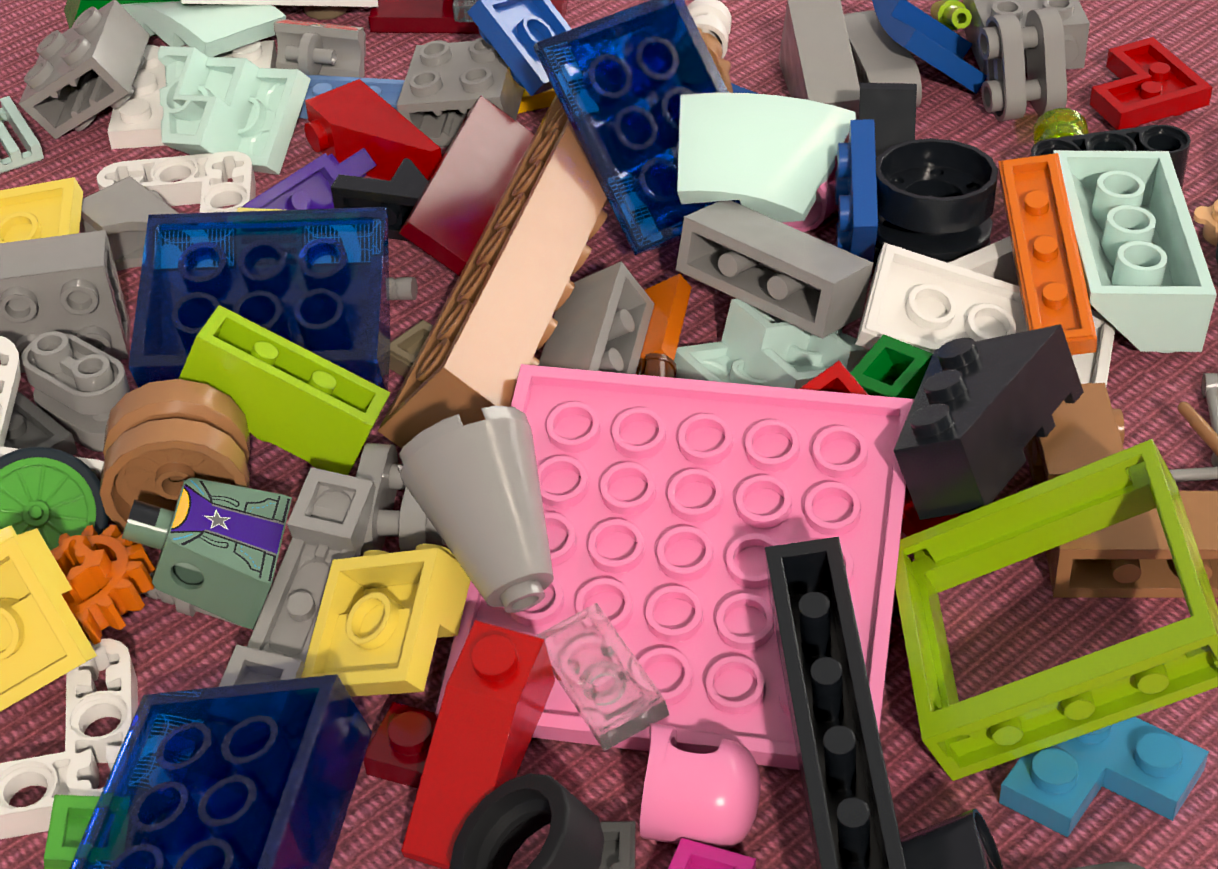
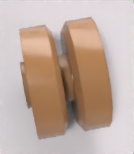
M173 379L149 382L126 393L110 410L104 437L103 454L105 459L101 471L100 497L106 515L123 532L134 499L174 511L183 482L193 477L249 488V470L247 466L250 457L249 429L245 414L230 396L208 384Z

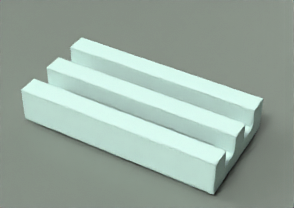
M10 96L0 99L2 106L0 108V143L9 156L0 159V174L44 159L38 139ZM3 122H9L27 150L26 152H20Z

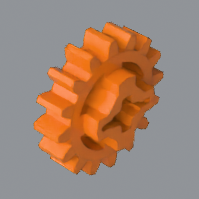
M113 524L107 527L100 535H98L93 525L86 526L81 535L70 537L67 533H64L59 537V546L50 550L72 587V590L62 596L85 636L94 645L101 642L102 630L108 626L119 630L123 629L126 624L122 615L127 613V611L142 610L145 604L139 594L154 589L150 573L155 570V567L143 545L122 539L123 534H121L117 525Z

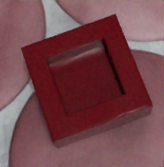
M393 702L363 755L366 775L418 788L437 721L436 714Z

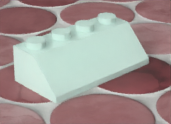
M1053 150V154L1058 153L1090 304L1140 352H1202L1217 293L1169 151Z

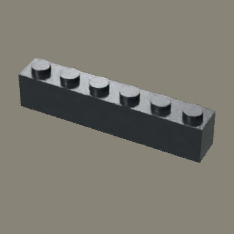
M839 537L765 547L769 596L817 869H906Z

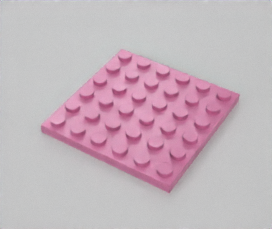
M521 364L511 407H515L525 413L532 428L554 580L544 590L545 598L540 603L516 613H507L504 607L487 605L472 581H470L458 636H454L435 712L436 717L438 718L447 682L473 623L477 620L545 640L555 683L532 738L650 752V723H656L676 728V748L682 751L698 754L713 753L718 750L722 739L725 738L736 741L746 747L754 756L757 765L800 770L769 596L765 547L839 537L880 734L906 494V482L893 450L914 399Z

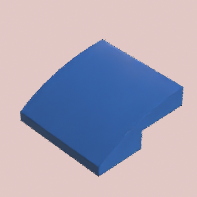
M872 0L881 26L895 42L976 94L978 93L987 75L963 60L972 43L907 0Z

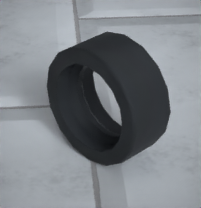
M529 773L506 781L485 796L466 819L454 843L449 869H507L513 855L526 839L549 824L550 830L540 853L527 869H599L602 861L604 834L598 816L552 776Z

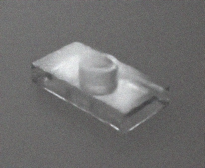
M598 603L585 608L535 636L545 640L554 676L603 751L650 726V723H656L670 715L664 697Z

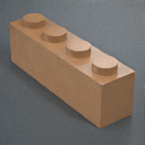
M1179 491L1214 598H1218V491ZM1156 508L1046 551L1053 598H1185Z

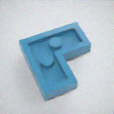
M1132 717L1020 757L1001 784L999 803L1067 838L1101 787L1173 821L1204 772L1209 751L1137 717Z

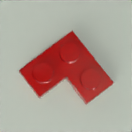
M1154 37L1108 49L1106 67L1119 79L1093 86L1089 104L1116 130L1135 128L1142 124L1170 116H1179L1187 111L1210 105L1213 87Z

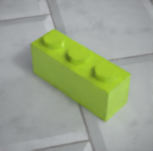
M220 305L196 336L179 376V379L208 384L230 396L245 414L249 432L257 439L272 443L307 461L317 469L349 475L391 393Z

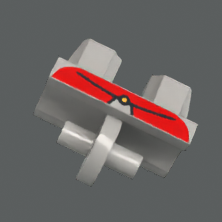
M279 19L274 22V32L278 44L277 69H298L305 75L359 78L365 76L366 33L364 32V27Z

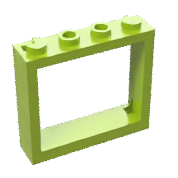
M1153 439L900 540L895 589L921 738L952 781L1218 687V607L1177 484ZM1155 508L1157 509L1191 617L959 702L940 607L939 592ZM913 553L915 560L911 561L907 555Z

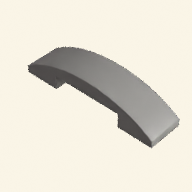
M310 468L287 522L292 536L291 542L247 647L237 644L210 706L214 714L280 730L290 717L304 694V691L298 689L305 667V660L332 560L360 557L376 490L374 481Z

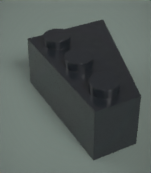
M1061 324L980 341H974L972 338H959L947 342L934 351L893 450L920 520L966 513L992 503L1027 461L1023 448L1035 434L1037 437H1047L1056 426L1052 416L1054 411L1063 401H1065V404L1075 403L1084 393Z

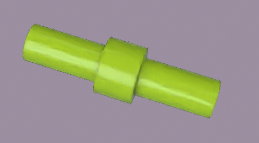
M958 0L937 1L931 7V16L951 30L966 28L971 23L972 15L970 11Z

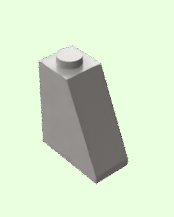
M787 0L778 59L790 96L854 111L856 120H858L860 86L841 0Z

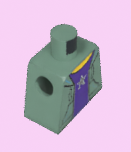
M192 477L184 480L174 511L134 499L122 539L161 550L152 578V583L157 590L237 625L253 630L272 585L292 497Z

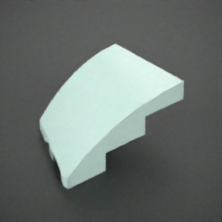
M181 1L120 4L150 36L157 34L169 46L181 47L187 44L189 47L197 48L208 57H214L276 35L274 32V22L279 19H286V15L272 5L182 4Z
M160 46L158 60L165 66L166 86L159 89L160 105L163 107L164 112L161 120L162 143L190 155L214 154L227 151L245 153L251 158L253 171L279 175L311 79L298 69L259 68L247 58L208 57L195 47Z
M752 93L680 95L677 192L681 204L740 200L741 205L779 222L804 221L817 199V189L828 180L835 167L837 145L845 141L850 130V120H856L855 112L830 104L778 95Z
M731 299L722 340L720 342L677 347L674 362L677 367V378L799 389L838 361L851 372L870 349L855 345L857 339L842 333V328L822 339L739 299Z

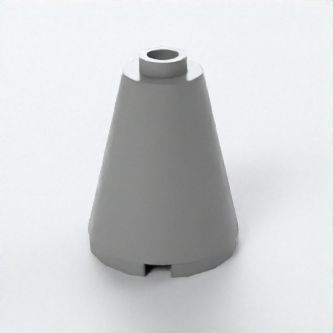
M490 406L481 408L485 420L463 426L461 418L457 414L423 430L402 448L399 456L403 466H397L402 482L487 605L504 607L505 612L516 613L540 603L545 598L544 590L553 582L554 576L532 428L526 414L517 408Z

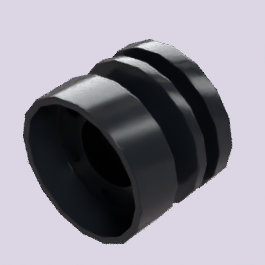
M934 138L909 140L891 146L881 153L876 160L878 231L873 259L874 265L876 266L884 243L946 263L990 245L993 225L990 216L993 214L998 178V168L992 157L971 145L954 140Z

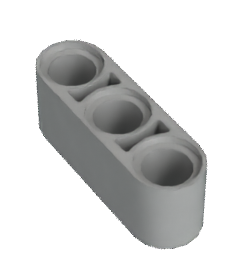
M875 10L844 14L859 86L860 83L917 84L916 107H919L922 100L921 77L918 66L910 51L899 45L886 33L876 16Z

